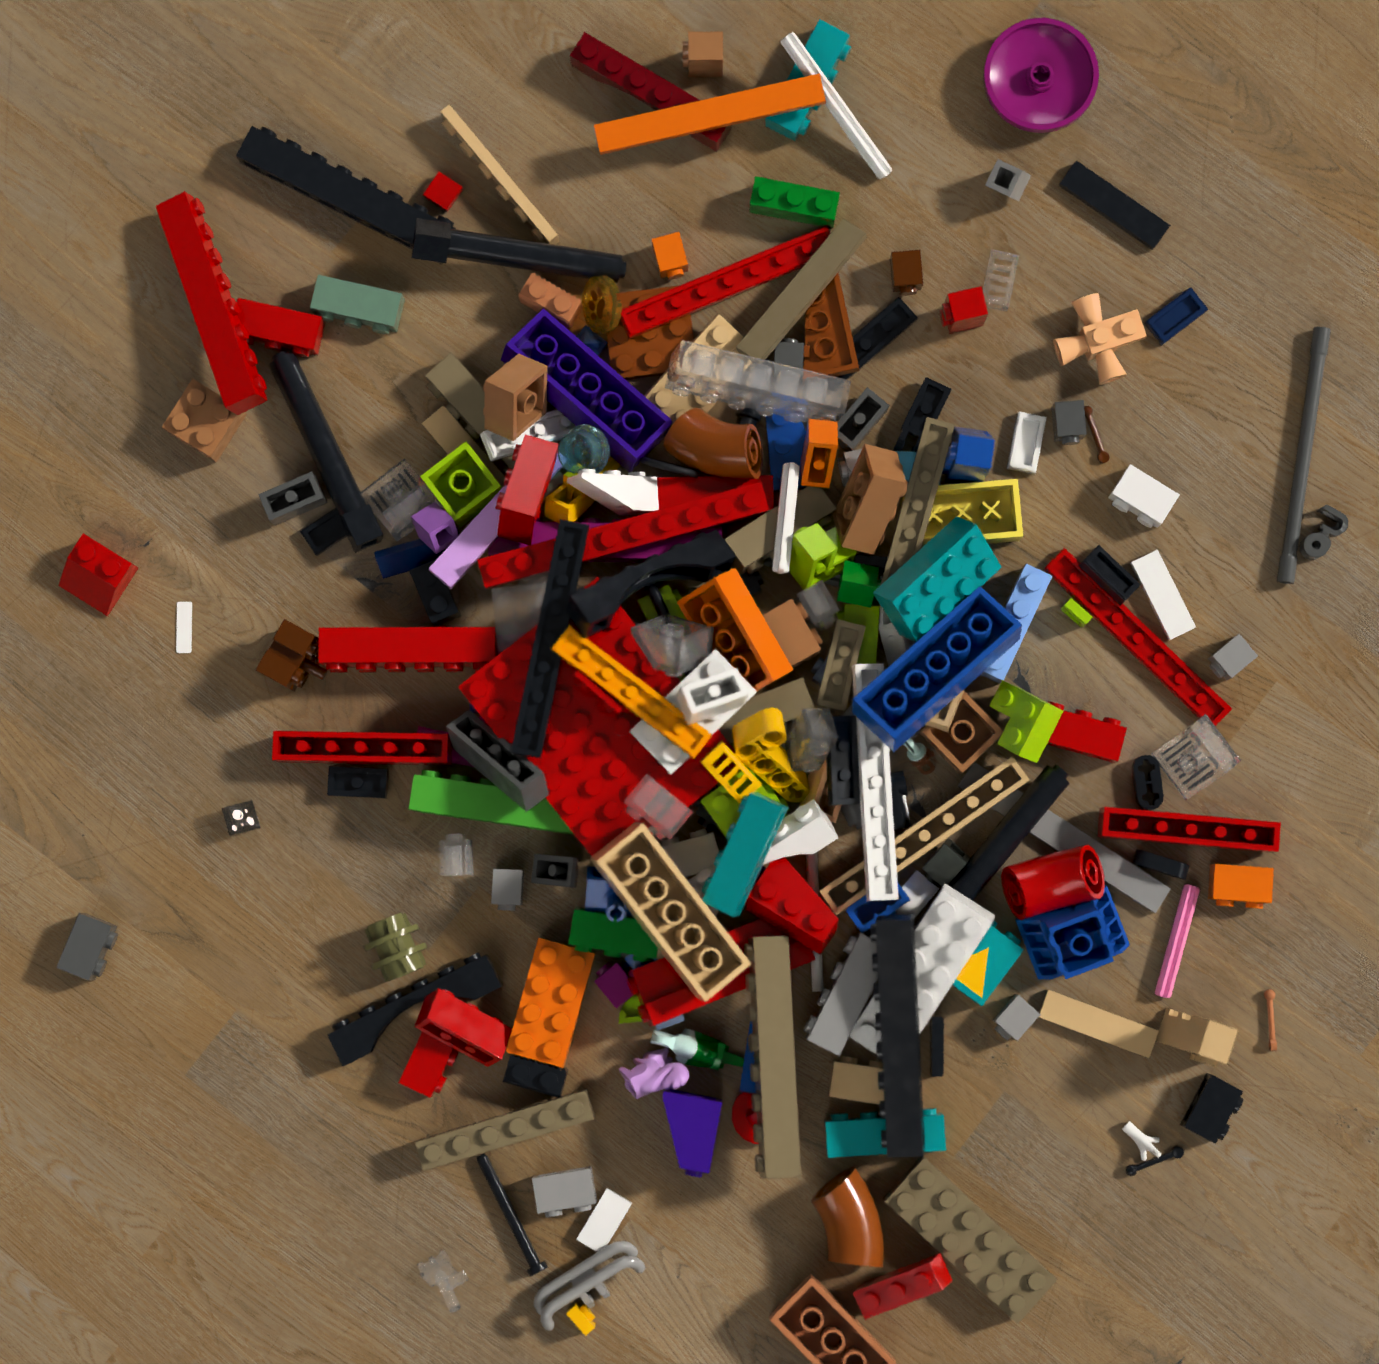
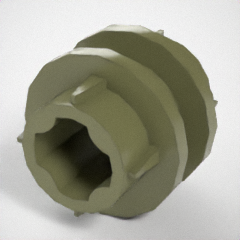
M406 913L395 914L364 929L369 943L363 946L364 950L376 949L380 961L372 964L371 967L373 971L380 969L385 981L390 982L426 965L421 951L427 949L426 943L415 945L411 933L420 928L418 924L410 925Z

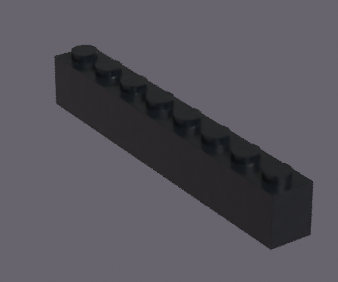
M251 126L236 154L241 164L412 249L416 218L451 223V229L456 230L451 220L440 215L438 218H435L428 214V209L417 203H413L411 206L403 202V197L396 192L388 190L385 193L377 189L378 185L368 178L363 177L362 180L353 177V172L342 165H337L335 168L327 164L328 160L318 153L312 152L309 155L303 152L299 144L289 139L284 142L276 138L277 134L262 126L261 129Z
M914 914L878 915L875 920L876 924H871V942H877V953L872 954L873 972L878 971L879 983H874V1001H880V1012L875 1013L876 1031L881 1030L882 1042H877V1060H883V1071L878 1072L879 1089H884L885 1101H880V1118L886 1119V1130H881L882 1148H887V1157H923L925 1152Z

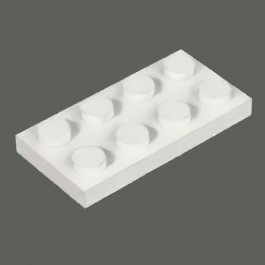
M715 649L665 699L681 710L677 696L682 686L734 669V667ZM741 676L748 693L746 703L757 691ZM741 707L696 723L713 735ZM643 720L630 730V733L670 775L690 757Z

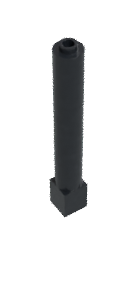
M416 218L412 240V258L446 263L447 258L611 283H618L619 278L624 279L626 261H622V255L455 230L451 229V223Z
M282 351L275 354L269 367L341 517V525L354 552H359L380 543L383 538V532L370 505L366 504L295 353Z
M1056 764L1052 768L1046 765L948 886L973 901L1070 784L1066 780L1069 774ZM926 910V911L924 912V914L919 918V920L914 924V929H916V927L918 926V924H919L920 921L922 920V918H923V916L925 915V913L927 912V910Z

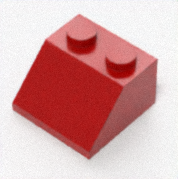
M83 533L67 557L58 586L108 616L139 568Z

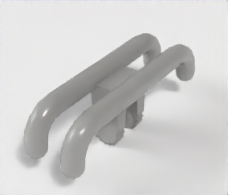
M626 1241L611 1243L539 1289L534 1297L533 1304L536 1312L540 1315L543 1328L548 1331L552 1330L555 1326L552 1315L578 1297L582 1299L588 1309L595 1306L592 1296L588 1293L594 1287L604 1299L611 1296L603 1282L625 1268H633L637 1273L644 1272L645 1264L636 1257L638 1255L637 1248L632 1243ZM618 1253H625L627 1255L614 1260L597 1272L594 1270L595 1267ZM572 1283V1288L545 1304L549 1296Z

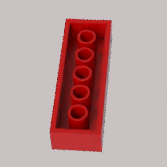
M319 627L318 663L326 667V670H330L331 673H348V668H355L360 673H376L377 668H385L389 673H405L406 668H414L419 673H433L435 668H443L449 673L464 672V667H473V670L477 672L500 654V633L496 627Z

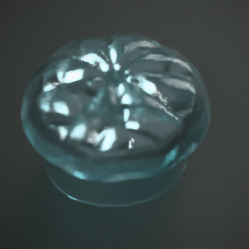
M581 424L571 429L562 438L558 447V458L561 465L568 472L578 473V470L595 469L596 474H598L606 467L610 457V446L605 434L600 429L588 424Z

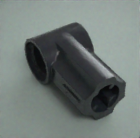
M903 770L891 772L894 830L912 827L906 800L908 793Z

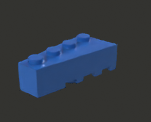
M954 427L951 446L948 449L942 474H946L945 483L958 484L983 482L991 470L995 439L988 431Z

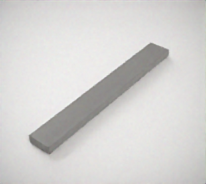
M973 762L957 787L965 790L988 774L989 771ZM1016 790L991 808L1005 816L1023 793ZM1050 810L1043 815L1029 832L1057 851L1090 845L1099 856L1105 882L1153 913L1157 912L1171 890L1162 882Z

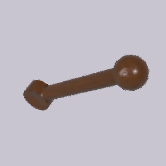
M1085 406V417L1099 452L1097 459L1100 463H1106L1110 457L1104 451L1092 418L1093 409L1090 406Z

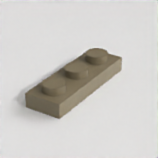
M837 619L816 703L817 706L845 712L853 681L852 665L857 664L866 626Z

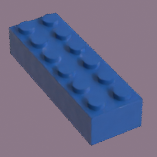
M979 586L852 699V713L887 747L895 752L1020 640L1022 624Z

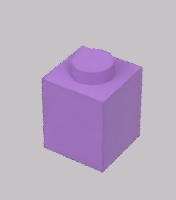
M436 502L411 516L418 537L436 554L447 548L459 536L454 519Z

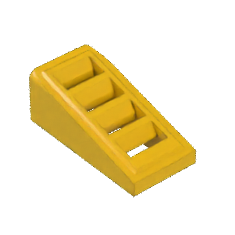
M722 741L700 761L739 804L745 795L749 796L750 793L755 792L762 785ZM725 753L727 758L715 769L712 764ZM733 762L736 766L722 777L720 772ZM740 770L743 775L731 786L728 781ZM749 779L752 783L738 794L735 790Z

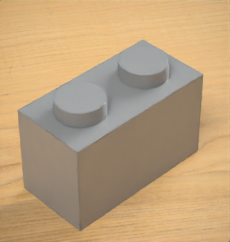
M592 1166L534 1175L532 1177L537 1213H545V1217L562 1215V1209L574 1208V1212L588 1211L592 1209V1204L597 1203Z

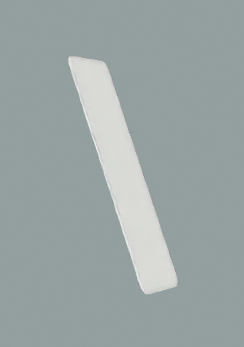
M177 602L176 652L191 653L192 602Z

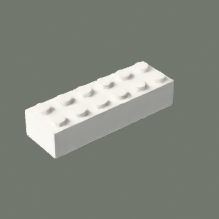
M944 884L914 930L920 1033L988 931L995 917L994 914L947 884ZM873 994L861 1012L849 1037L877 1055V1042H882L881 1030L876 1031L875 1013L880 1012V1001H874Z

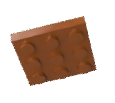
M677 286L602 295V299L605 300L603 310L610 366L625 380L663 375L694 340L691 314L631 339L628 338L617 314L621 309Z

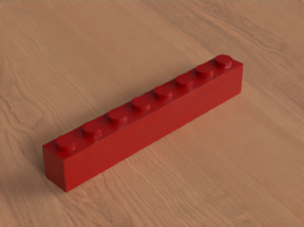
M184 191L155 207L224 406L229 411L239 415L268 401L265 394L267 386L263 377L258 374L256 368L258 360L253 350L249 348L247 329L240 323L238 317L240 313L239 306L235 299L231 297L229 291L231 288L230 280L220 266L222 257L213 246L211 239L214 238L210 226L204 220V206L198 198H194Z

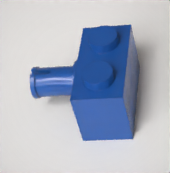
M587 866L585 910L604 912L612 922H614V916H616L617 922L623 920L625 916H633L596 867Z
M898 881V900L867 901L865 895L845 909L862 934L871 928V924H876L875 920L878 915H895L897 909L910 901Z

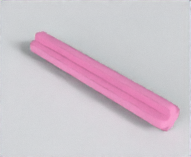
M1189 884L1183 886L1155 989V994L1163 998H1170L1172 995L1200 889L1196 886Z

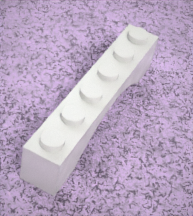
M814 799L805 805H801L796 811L783 818L763 865L783 857L814 854L838 839L831 820ZM714 864L702 869L697 875L688 880L701 899L704 897V893L701 891L706 879L709 876L713 877L717 868ZM706 904L716 917L718 909Z

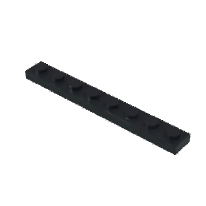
M560 519L511 753L541 759L562 658L554 653L551 648L570 623V617L566 613V608L570 595L577 590L590 528L589 525Z

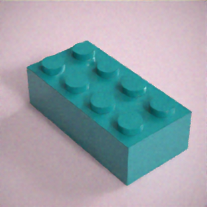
M956 516L879 586L873 594L898 634L916 643L979 586L985 584L1002 566L977 524Z

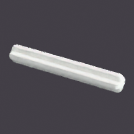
M794 462L784 463L782 466L772 570L778 574L788 573L790 570L800 470L799 465Z

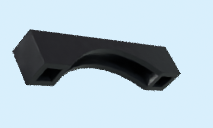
M717 529L707 534L702 532L683 545L681 543L675 544L667 552L659 556L658 554L651 555L643 563L635 567L634 565H629L613 577L605 576L589 588L585 589L582 587L575 590L570 595L566 613L585 639L609 628L613 616L621 604L643 587L673 579L708 582L716 576L729 571L736 556Z
M478 952L464 959L465 965L455 970L452 965L437 973L439 979L431 983L424 979L411 986L413 992L402 996L401 992L396 993L385 999L387 1005L377 1010L373 1005L359 1012L360 1018L350 1023L347 1018L333 1025L334 1032L327 1036L342 1066H346L372 1053L380 1036L397 1016L413 1005L423 1002L427 995L438 988L452 992L455 997L476 1000L502 987L503 984L489 956L484 955L481 957Z

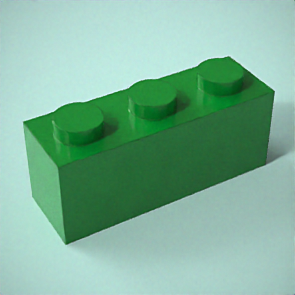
M755 176L749 213L822 227L827 225L828 228L833 229L840 192Z
M582 907L574 908L568 943L575 945L574 950L592 953V948L604 950L603 955L618 958L621 957V953L633 955V960L640 962H650L651 958H657L658 947L634 916H625L619 922L616 921L617 918L614 916V922H612L604 912L586 911Z

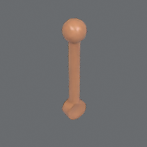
M1267 989L1264 992V998L1267 1000L1269 1049L1270 1051H1277L1273 1010L1275 992L1272 989Z

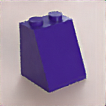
M664 1089L662 1098L679 1168L685 1169V1174L690 1176L702 1177L703 1173L709 1174L722 1099L679 1090Z

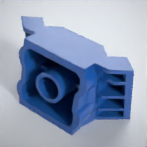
M1105 885L1104 894L1100 899L1053 910L1024 920L1016 918V923L1038 979H1054L1062 975L1065 979L1114 962L1113 956L1121 954L1130 945L1107 885Z

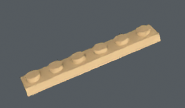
M450 104L441 111L444 120L441 124L451 137L456 134L461 140L459 146L469 158L474 156L480 163L477 168L487 180L492 178L498 185L495 189L504 201L510 199L516 206L513 211L523 223L528 221L534 228L531 233L536 240L541 243L546 242L547 244L556 245L559 242V237L555 230Z

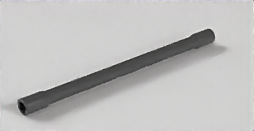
M1326 327L1313 328L1309 373L1283 551L1280 556L1277 582L1283 584H1294L1301 522L1325 358L1328 354L1331 329Z

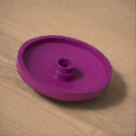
M1031 18L1010 26L995 40L985 61L983 82L990 104L1002 119L1024 131L1048 133L1068 127L1086 112L1097 91L1099 66L1092 46L1077 29L1056 19Z

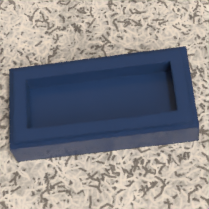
M1190 287L1145 321L1144 324L1158 342L1164 345L1206 313L1208 308Z

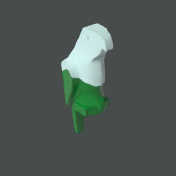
M684 1029L682 1033L676 1035L653 1030L650 1043L670 1048L676 1054V1060L680 1063L716 1070L723 1069L724 1064L743 1067L744 1058L728 1052L730 1046L715 1038L691 1029Z

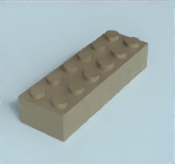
M924 1156L919 1157L883 1197V1200L1017 1324L1057 1281L1053 1274Z

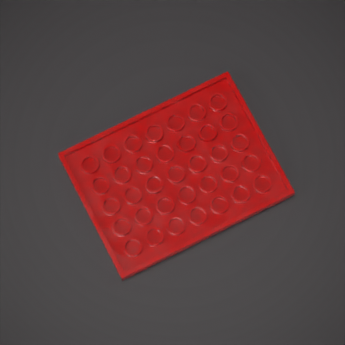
M598 577L595 578L584 588L586 589L595 585L596 582L600 579ZM620 606L613 616L610 627L587 637V639L665 698L681 681L654 649L661 660L658 661L642 636V632ZM570 618L569 625L580 633ZM538 624L458 686L499 739H505L511 745L513 744ZM638 634H639L640 638L642 639V641L644 642V644L646 645V647H647V649L649 650V652L651 653V655L653 656V658H654V660L656 661V663H654V661L652 660V658H651L650 655L648 654L647 650L645 649V647H644L643 644L641 643L640 639H639L638 636H637ZM562 659L541 759L530 756L525 757L544 772L549 793L545 798L591 856H594L634 822L643 823L650 833L654 835L719 783L700 763L721 741L735 754V749L719 729L710 737L694 759L689 757L670 775L630 733V730L642 719L628 708H625L620 714L613 711L610 715L597 704L600 698L591 691L587 695L574 684L578 680L574 676L577 669ZM725 753L712 764L715 769L727 758ZM733 762L720 772L722 777L736 766Z

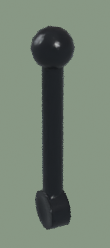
M1176 1146L1172 1148L1171 1152L1161 1155L1159 1158L1156 1157L1136 1166L1128 1165L1126 1173L1129 1176H1134L1137 1171L1173 1157L1179 1159L1183 1157L1184 1150Z

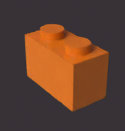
M817 419L808 420L801 457V486L830 488L838 448V422Z
M1210 864L1208 899L1216 900V906L1234 907V901L1245 902V908L1263 909V903H1272L1274 868Z

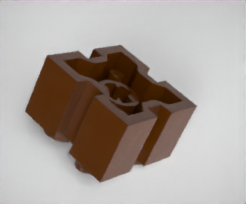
M284 619L273 638L274 641L270 648L266 650L256 671L295 692L297 687L302 688L309 673L323 680L327 670L316 664L319 655V638Z

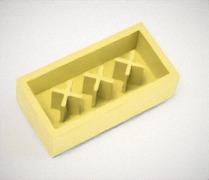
M1018 479L938 485L922 547L956 516L977 524L988 544L1020 541L1023 537ZM900 497V506H901V508H902V504H903L904 497Z

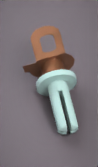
M910 737L904 743L908 749L907 757L911 760V764L917 767L923 775L930 774L935 770V766L929 760V758L935 755L934 752L930 751L922 743H915ZM928 764L930 769L924 771L921 767Z

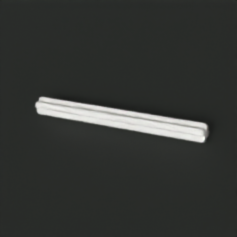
M792 32L786 35L781 40L782 46L805 77L820 73L826 100L825 106L878 179L889 175L892 168L796 34Z

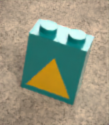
M993 921L952 984L979 1006H983L1024 951L1019 946L1020 939L1009 931L1003 934L995 928L998 924L996 921Z

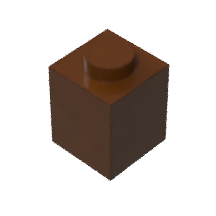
M920 250L891 252L890 267L893 292H900L902 296L916 294L917 290H921L923 286Z

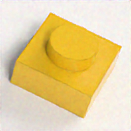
M575 1302L567 1309L566 1314L585 1336L595 1328L596 1324L593 1319L596 1317L585 1304L580 1306Z

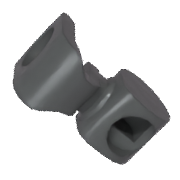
M1325 505L1316 511L1337 524L1334 527L1321 524L1318 528L1319 532L1309 534L1301 540L1299 550L1306 559L1316 560L1324 556L1331 546L1329 536L1337 537L1348 528V518L1346 515L1329 505Z

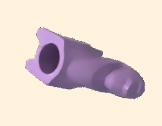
M669 1048L648 1051L643 1055V1059L634 1058L633 1062L636 1066L631 1071L625 1067L619 1068V1072L624 1078L626 1089L636 1099L663 1089H677L684 1086L688 1081V1069L682 1063H671L672 1058L667 1057Z

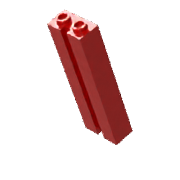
M761 918L727 932L743 954L744 945L748 944V938L788 936ZM788 936L790 970L816 960L810 948ZM665 957L629 971L630 978H627L626 981L631 994H637L641 1004L637 1006L642 1022H648L649 1027H652L746 989L745 978L746 974H750V968L748 966L706 1002L695 997Z

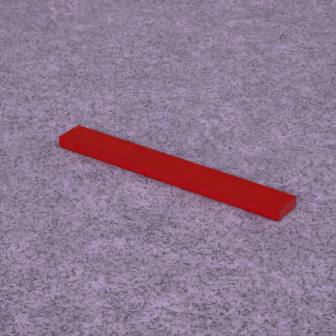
M827 225L628 306L619 310L617 314L628 338L631 339L801 269L831 232Z
M1063 548L1043 570L1052 575V578L1199 720L1212 730L1232 708L1124 604L1120 606L1078 566L1080 562Z

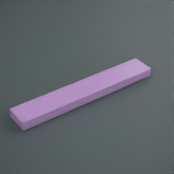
M559 452L557 453L551 479L567 463V459ZM506 485L502 487L429 567V571L450 589L456 585L476 563L477 559L498 538L500 510L495 508L499 493L506 492Z

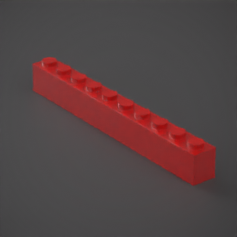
M762 482L590 528L582 563L766 513L769 511ZM556 538L477 559L485 588L488 589L549 572Z

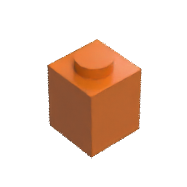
M675 232L651 239L660 277H667L668 280H673L684 276V272L688 271V262L680 233Z

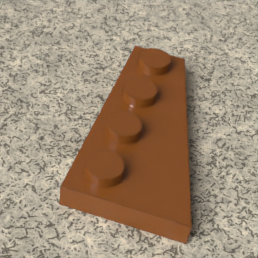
M839 273L836 274L806 310L803 384L860 371Z

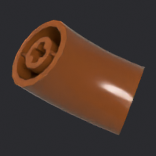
M694 408L681 415L673 423L664 439L663 447L668 453L680 462L703 473L733 479H758L761 475L763 468L762 445L759 433L753 424L724 422L709 415L701 408Z
M853 1166L828 1181L811 1199L825 1228L828 1261L860 1266L883 1267L884 1246L879 1214L864 1180Z

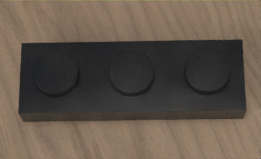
M826 716L828 805L860 804L856 716Z

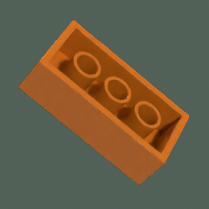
M736 568L716 576L677 601L706 655L709 656L716 649L734 668L738 669L739 674L757 692L793 671L791 664Z
M541 937L538 938L506 1052L561 1068L565 1066L596 953L576 951L573 946Z

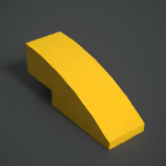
M599 448L566 472L563 475V484L545 497L544 516L557 523L560 522V519L575 522L595 500L568 484L567 478L577 475L578 470L595 469L596 474H603L604 471L618 470L620 464L605 451Z

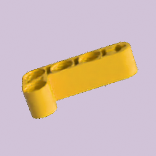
M766 708L735 724L732 728V737L737 758L789 802L803 801L810 792L806 769L781 746L786 741L782 712L777 708Z

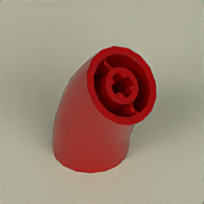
M1082 845L1004 867L1001 873V883L1007 904L1012 913L1020 920L1064 907L1097 900L1104 894L1105 879L1103 867L1099 856L1090 845Z

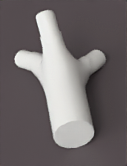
M1130 1121L1122 1128L1137 1144L1142 1161L1147 1160L1146 1150L1158 1158L1161 1156V1153L1152 1144L1159 1143V1137L1145 1135Z

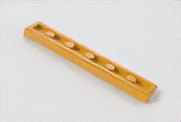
M570 625L551 648L554 653L693 759L712 736L710 732L696 722L688 725L681 710L587 638L584 639Z

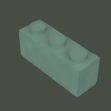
M318 275L310 309L314 314L322 316L324 321L333 322L335 318L344 320V324L350 327L361 328V325L372 327L374 332L389 334V331H398L405 298L399 292Z

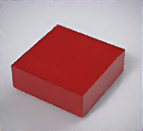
M438 172L423 196L448 212L462 192L463 187L441 172Z

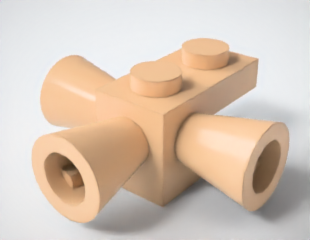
M1099 293L1090 294L1073 301L1071 304L1083 322L1084 327L1079 332V336L1053 339L1055 353L1060 365L1064 366L1085 354L1087 361L1096 358L1099 385L1108 384L1127 376L1114 352L1118 347L1143 340L1147 337L1138 309L1102 321Z

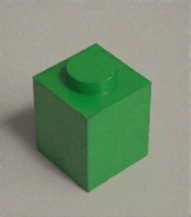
M845 560L839 580L836 601L871 608L875 596L873 592L881 584V580L878 579L879 567Z

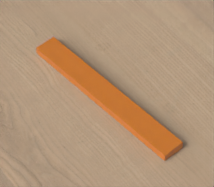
M819 73L594 125L600 155L823 105L826 104Z

